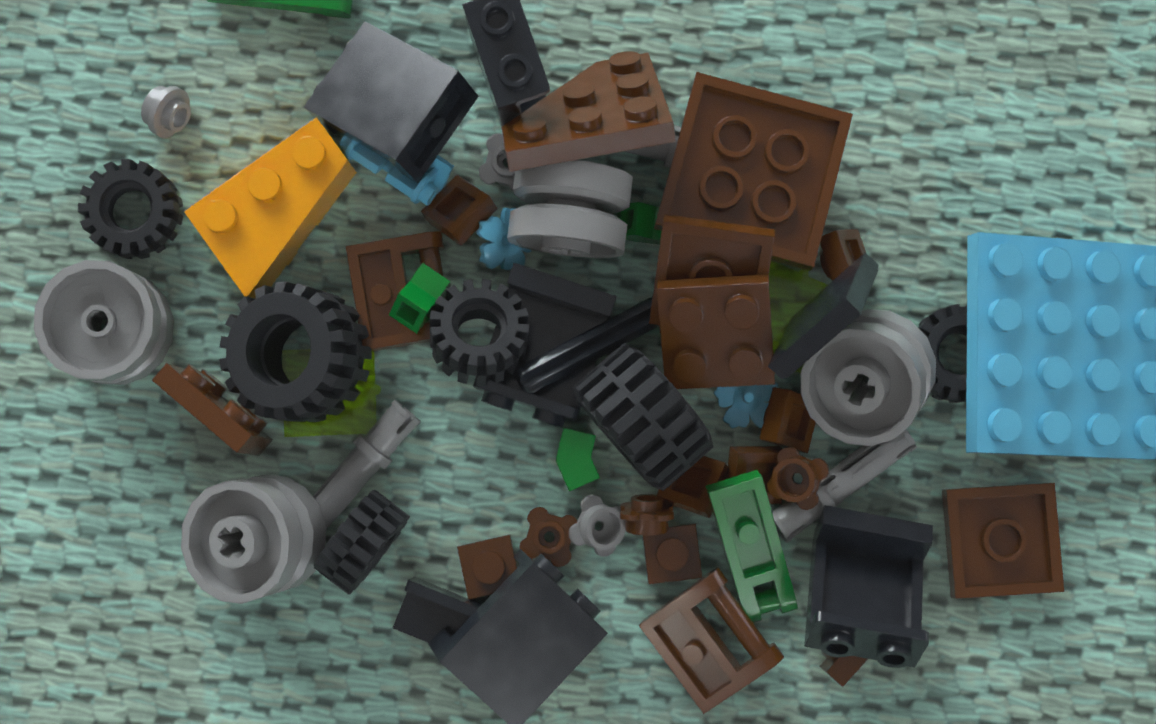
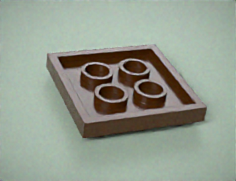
M696 72L654 229L662 231L664 214L775 229L771 261L811 271L815 266L853 114Z

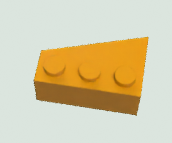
M316 117L189 207L184 213L244 297L256 299L255 289L264 285L271 287L285 267L296 256L298 249L316 225L318 226L357 172Z

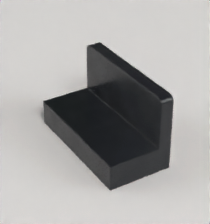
M413 577L408 579L404 590L407 593L393 629L429 643L443 628L453 636L482 604Z

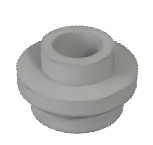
M176 86L155 87L148 93L141 108L143 122L148 125L153 134L161 138L171 137L175 132L181 131L187 125L191 115L190 100L187 92Z

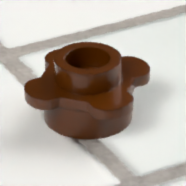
M793 447L782 449L777 455L779 464L775 467L772 478L767 483L770 495L776 499L782 498L788 502H797L799 508L803 510L814 508L819 503L817 491L821 480L829 475L828 464L821 458L811 460L803 457ZM796 473L802 475L803 480L800 484L796 483L793 479Z
M653 494L634 495L631 497V502L620 504V519L625 520V531L630 534L642 536L661 535L668 532L669 521L674 519L673 505L664 503L661 496Z
M543 507L532 509L527 516L530 524L527 538L520 542V549L531 559L542 554L556 567L567 565L572 557L569 550L571 543L569 529L577 523V519L572 515H565L563 517L551 515ZM545 533H554V541L547 542L544 539Z

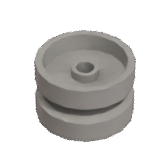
M582 160L515 171L514 195L527 204L510 211L508 242L529 250L562 256L614 258L624 255L627 224L613 214L629 208L633 176L608 165Z
M84 260L63 268L45 284L35 305L33 329L41 352L57 369L76 378L99 384L126 385L145 378L163 362L173 341L174 318L167 298L152 281L110 261ZM103 320H108L107 326L101 330Z
M866 309L862 311L857 319L805 362L801 370V396L810 417L826 434L847 444L874 446L894 440L912 424L918 412L926 403L936 382V358L928 338L911 320L892 311Z
M266 474L247 479L229 480L206 488L191 503L182 524L181 550L188 572L203 591L219 601L243 604L298 587L316 571L314 563L317 561L320 552L325 548L326 525L320 505L307 488L287 476Z

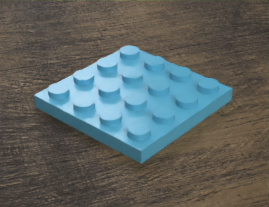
M977 232L967 236L966 453L1156 460V246Z

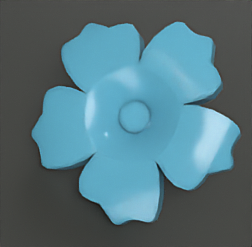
M504 207L502 208L500 218L491 216L488 220L479 222V228L476 231L477 235L486 241H490L483 243L479 248L481 252L479 261L484 263L487 268L493 269L500 265L501 269L511 270L513 263L524 266L525 256L523 252L529 253L532 251L508 242L510 211L516 208L509 209Z
M775 382L774 385L717 387L714 395L718 399V405L722 408L731 406L726 411L723 422L727 423L732 429L738 426L745 428L749 424L750 417L758 428H762L764 413L769 404L766 402L770 400L772 388L778 387V383Z

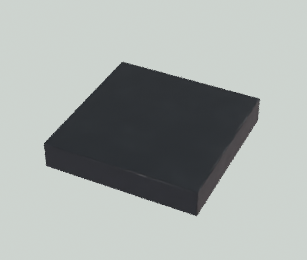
M866 252L790 319L768 365L778 377L787 379L861 315L879 267Z

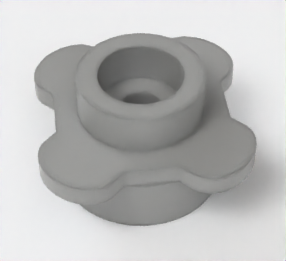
M494 134L486 142L489 152L486 163L479 168V176L485 184L491 185L497 182L504 186H510L513 191L515 171L509 172V168L503 165V161L507 158L503 134Z
M588 495L581 501L582 512L577 523L569 529L570 541L577 546L586 544L593 547L595 553L599 556H609L614 552L616 546L625 535V520L620 519V506L609 507L602 503L599 496ZM597 521L602 523L600 530H595V523Z

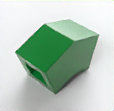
M642 202L630 203L629 208L618 212L617 217L627 224L626 240L660 245L662 231L654 229L659 207Z
M422 263L411 280L398 293L389 316L417 334L430 319L431 310L435 311V302L438 297L442 296L445 298L446 289L451 287V281Z
M563 428L556 463L570 492L600 478L591 458L596 435Z

